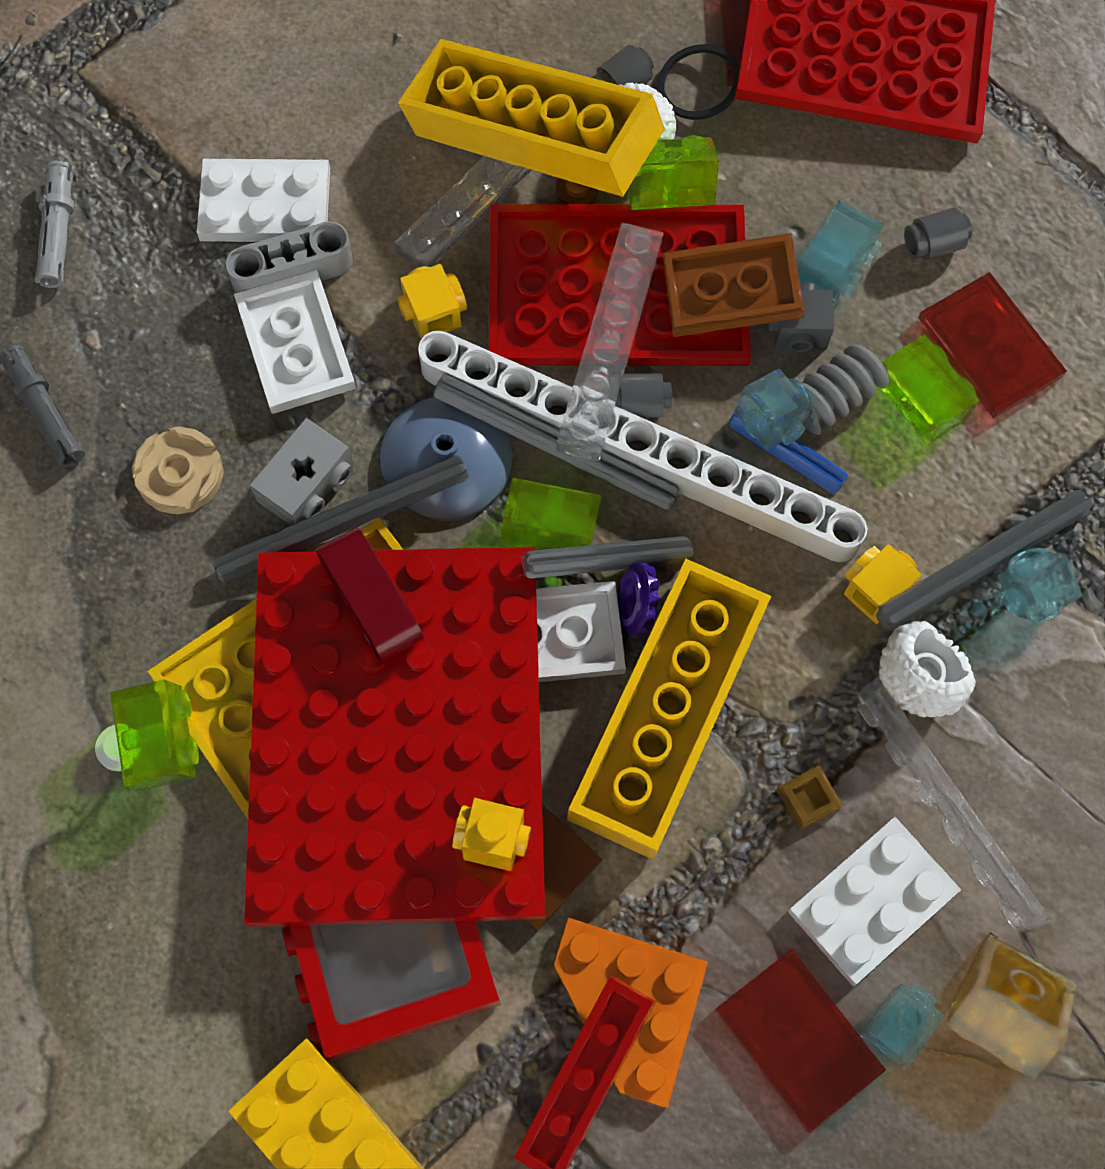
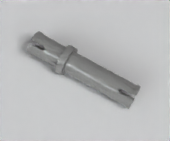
M50 161L46 164L44 194L39 198L42 221L34 280L36 283H40V286L47 288H59L64 283L69 216L74 212V201L71 199L74 167H69V163L63 161Z

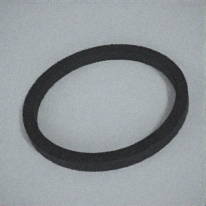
M709 44L689 46L675 53L664 64L658 80L659 93L667 98L669 104L673 106L672 111H674L676 116L689 120L707 119L723 112L735 100L739 67L734 57L718 46ZM696 53H711L726 60L734 72V83L728 96L715 107L703 111H687L675 106L665 93L666 77L671 68L681 59Z

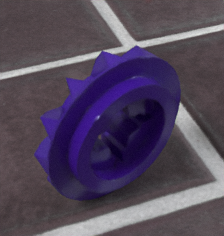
M635 562L631 564L623 575L618 588L619 618L625 632L630 636H644L646 632L651 631L654 626V618L659 615L657 606L661 600L658 596L660 582L656 579L654 567L648 566L647 563Z

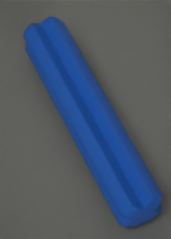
M745 405L739 406L731 416L730 428L829 493L836 494L847 480L848 474L845 470Z

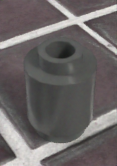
M627 45L599 66L597 74L592 78L623 86L626 83L645 85L653 78L651 69H653L654 64L650 55L643 48Z
M955 207L917 218L913 221L912 225L906 226L904 230L905 244L910 256L913 259L922 258L924 260L965 249L968 239L972 236V226L968 216L962 214Z
M662 373L620 374L619 378L609 379L608 403L641 418L663 417V409H670L672 405L671 382H663Z

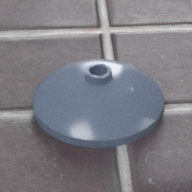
M435 397L428 398L405 409L389 426L380 451L383 479L387 485L450 457L459 455L468 471L469 478L466 481L404 508L417 516L434 521L449 522L467 519L491 506L504 491L512 471L513 454L511 441L508 433ZM444 441L453 444L452 448L447 451H442L437 446Z

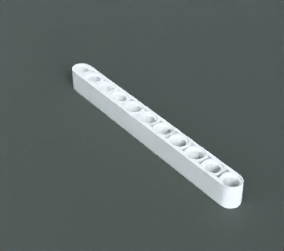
M432 331L420 340L418 351L421 372L425 380L433 385L437 384L443 374H447L676 485L679 488V493L831 561L846 562L854 558L866 538L868 530L866 521L862 515L850 508L447 332ZM438 354L448 356V359L443 362H433L430 360L431 357ZM477 371L488 374L487 377L481 380L469 377L471 373ZM517 388L528 392L523 397H512L508 394L509 391ZM552 406H562L568 411L562 415H554L547 410ZM593 423H600L606 426L608 430L602 433H595L587 427ZM638 440L644 442L648 448L643 451H636L627 444ZM673 458H680L686 461L689 466L684 469H677L672 467L668 461ZM721 476L730 485L717 487L709 481V478ZM752 494H762L769 499L770 504L757 505L751 500L750 496ZM803 512L810 517L811 523H798L794 520L791 513ZM844 530L851 535L853 541L842 542L835 537L833 531Z

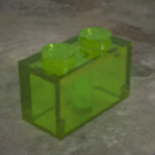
M692 135L684 139H658L627 189L631 210L715 205L719 159L712 137Z
M925 334L882 361L890 380L889 386L882 390L927 445H930L969 419L980 401L972 384L966 378L960 377L949 364L943 349L936 344H932Z
M512 478L501 525L502 543L508 544L509 547H535V550L593 545L602 495Z
M163 679L110 692L124 787L146 790L196 778L194 765L198 764L199 752L194 738L189 734L187 718L191 716V703L187 692L182 690V686Z

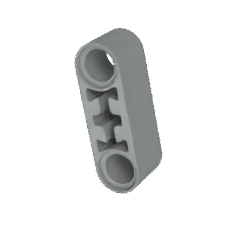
M328 221L240 246L229 253L226 259V269L234 292L239 293L314 270L318 271L321 281L345 274L351 268L353 257L346 229L339 223ZM329 247L339 248L334 252H324ZM247 271H257L249 277L241 276Z

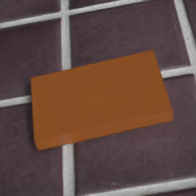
M792 233L662 253L673 337L804 318V304Z

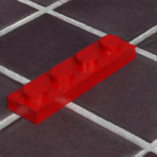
M614 976L609 977L520 1144L514 1159L530 1169L569 1168L656 1003L655 1000Z

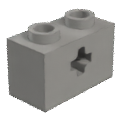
M306 418L250 484L256 501L289 525L296 524L321 513L325 505L324 499L334 487L337 489L342 487L352 473L353 460L350 449L340 440Z

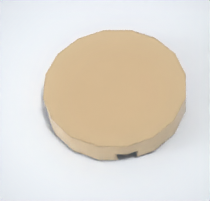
M180 426L168 428L169 431L163 432L160 435L155 433L148 437L136 451L132 465L135 486L145 502L160 512L176 515L194 512L209 503L220 489L224 474L221 456L211 439L196 429Z

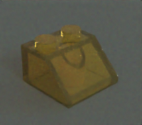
M989 932L953 998L946 1026L956 1031L964 1040L975 1043L1000 1058L1006 1066L1019 1070L1035 1080L1067 1040L1076 983L992 932Z

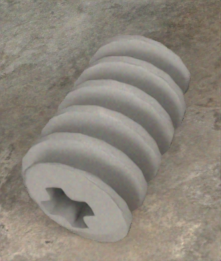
M852 344L845 348L843 354L840 353L832 357L830 363L818 367L816 373L805 376L802 383L799 382L791 386L789 390L790 404L800 423L810 432L818 435L821 434L819 421L827 427H832L836 422L834 413L840 417H846L849 414L848 404L854 408L860 407L863 403L862 395L872 398L876 394L875 386L881 389L889 386V375L880 360L870 350L861 345Z

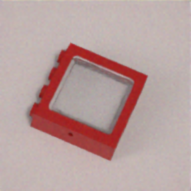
M475 921L303 925L281 928L289 957L297 955L302 973L294 976L302 1005L310 1002L315 1022L307 1024L311 1043L320 1052L323 1051L325 1059L331 1062L501 1005Z

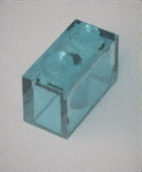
M838 200L797 263L800 282L817 284L822 290H833V309L837 307L843 296L850 299L863 277L858 273L864 263L871 266L883 246V243L878 241L883 223Z

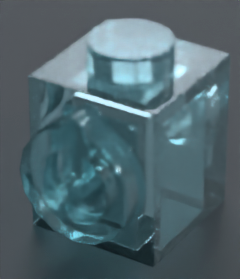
M777 369L744 387L735 413L742 420L748 434L756 438L767 451L781 442L784 445H788L798 439L805 431L804 423L807 417L812 414V407L808 393L798 380L788 379L780 369Z
M1032 548L1017 554L1009 561L1007 571L997 576L1003 589L1001 598L1007 610L1014 616L1036 623L1053 620L1059 616L1061 609L1083 596L1067 556L1048 552L1045 548Z
M903 983L893 987L860 1036L900 1067L911 1065L945 1015L934 1007L937 1000L930 993L916 984H911L908 987Z

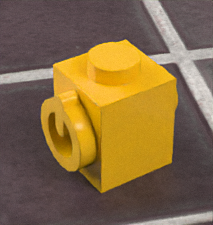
M440 263L432 267L423 266L416 268L407 276L400 278L403 295L397 297V302L404 320H413L420 339L432 331L449 332L462 327L460 312L467 310V304L455 274L449 273L446 275Z
M889 543L881 551L873 546L845 574L844 577L850 583L844 595L877 625L879 621L876 613L878 612L879 605L917 584L923 574L917 570L915 561L907 553L901 550L896 551Z
M474 798L472 807L464 805L461 807L456 822L452 848L462 850L463 860L512 871L515 856H525L531 827L523 825L524 809Z

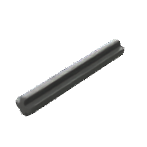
M685 536L534 550L526 552L525 556L522 557V567L525 577L532 579L628 569L635 562L647 563L648 566L684 563L685 559L689 560V558L693 557V549L691 547V540Z

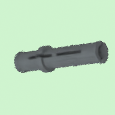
M21 345L8 347L7 350L12 356L11 359H9L6 352L2 351L0 353V364L3 365L14 385L13 394L17 400L24 403L55 456L59 467L65 468L74 465L75 462L71 457L73 454L78 461L82 460L85 452L79 446L48 392L49 383L43 375L37 373L26 354L25 348Z

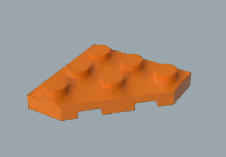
M568 918L554 968L569 994L583 1025L610 976L618 978L656 1001L618 1073L614 1085L619 1094L667 1109L708 962Z

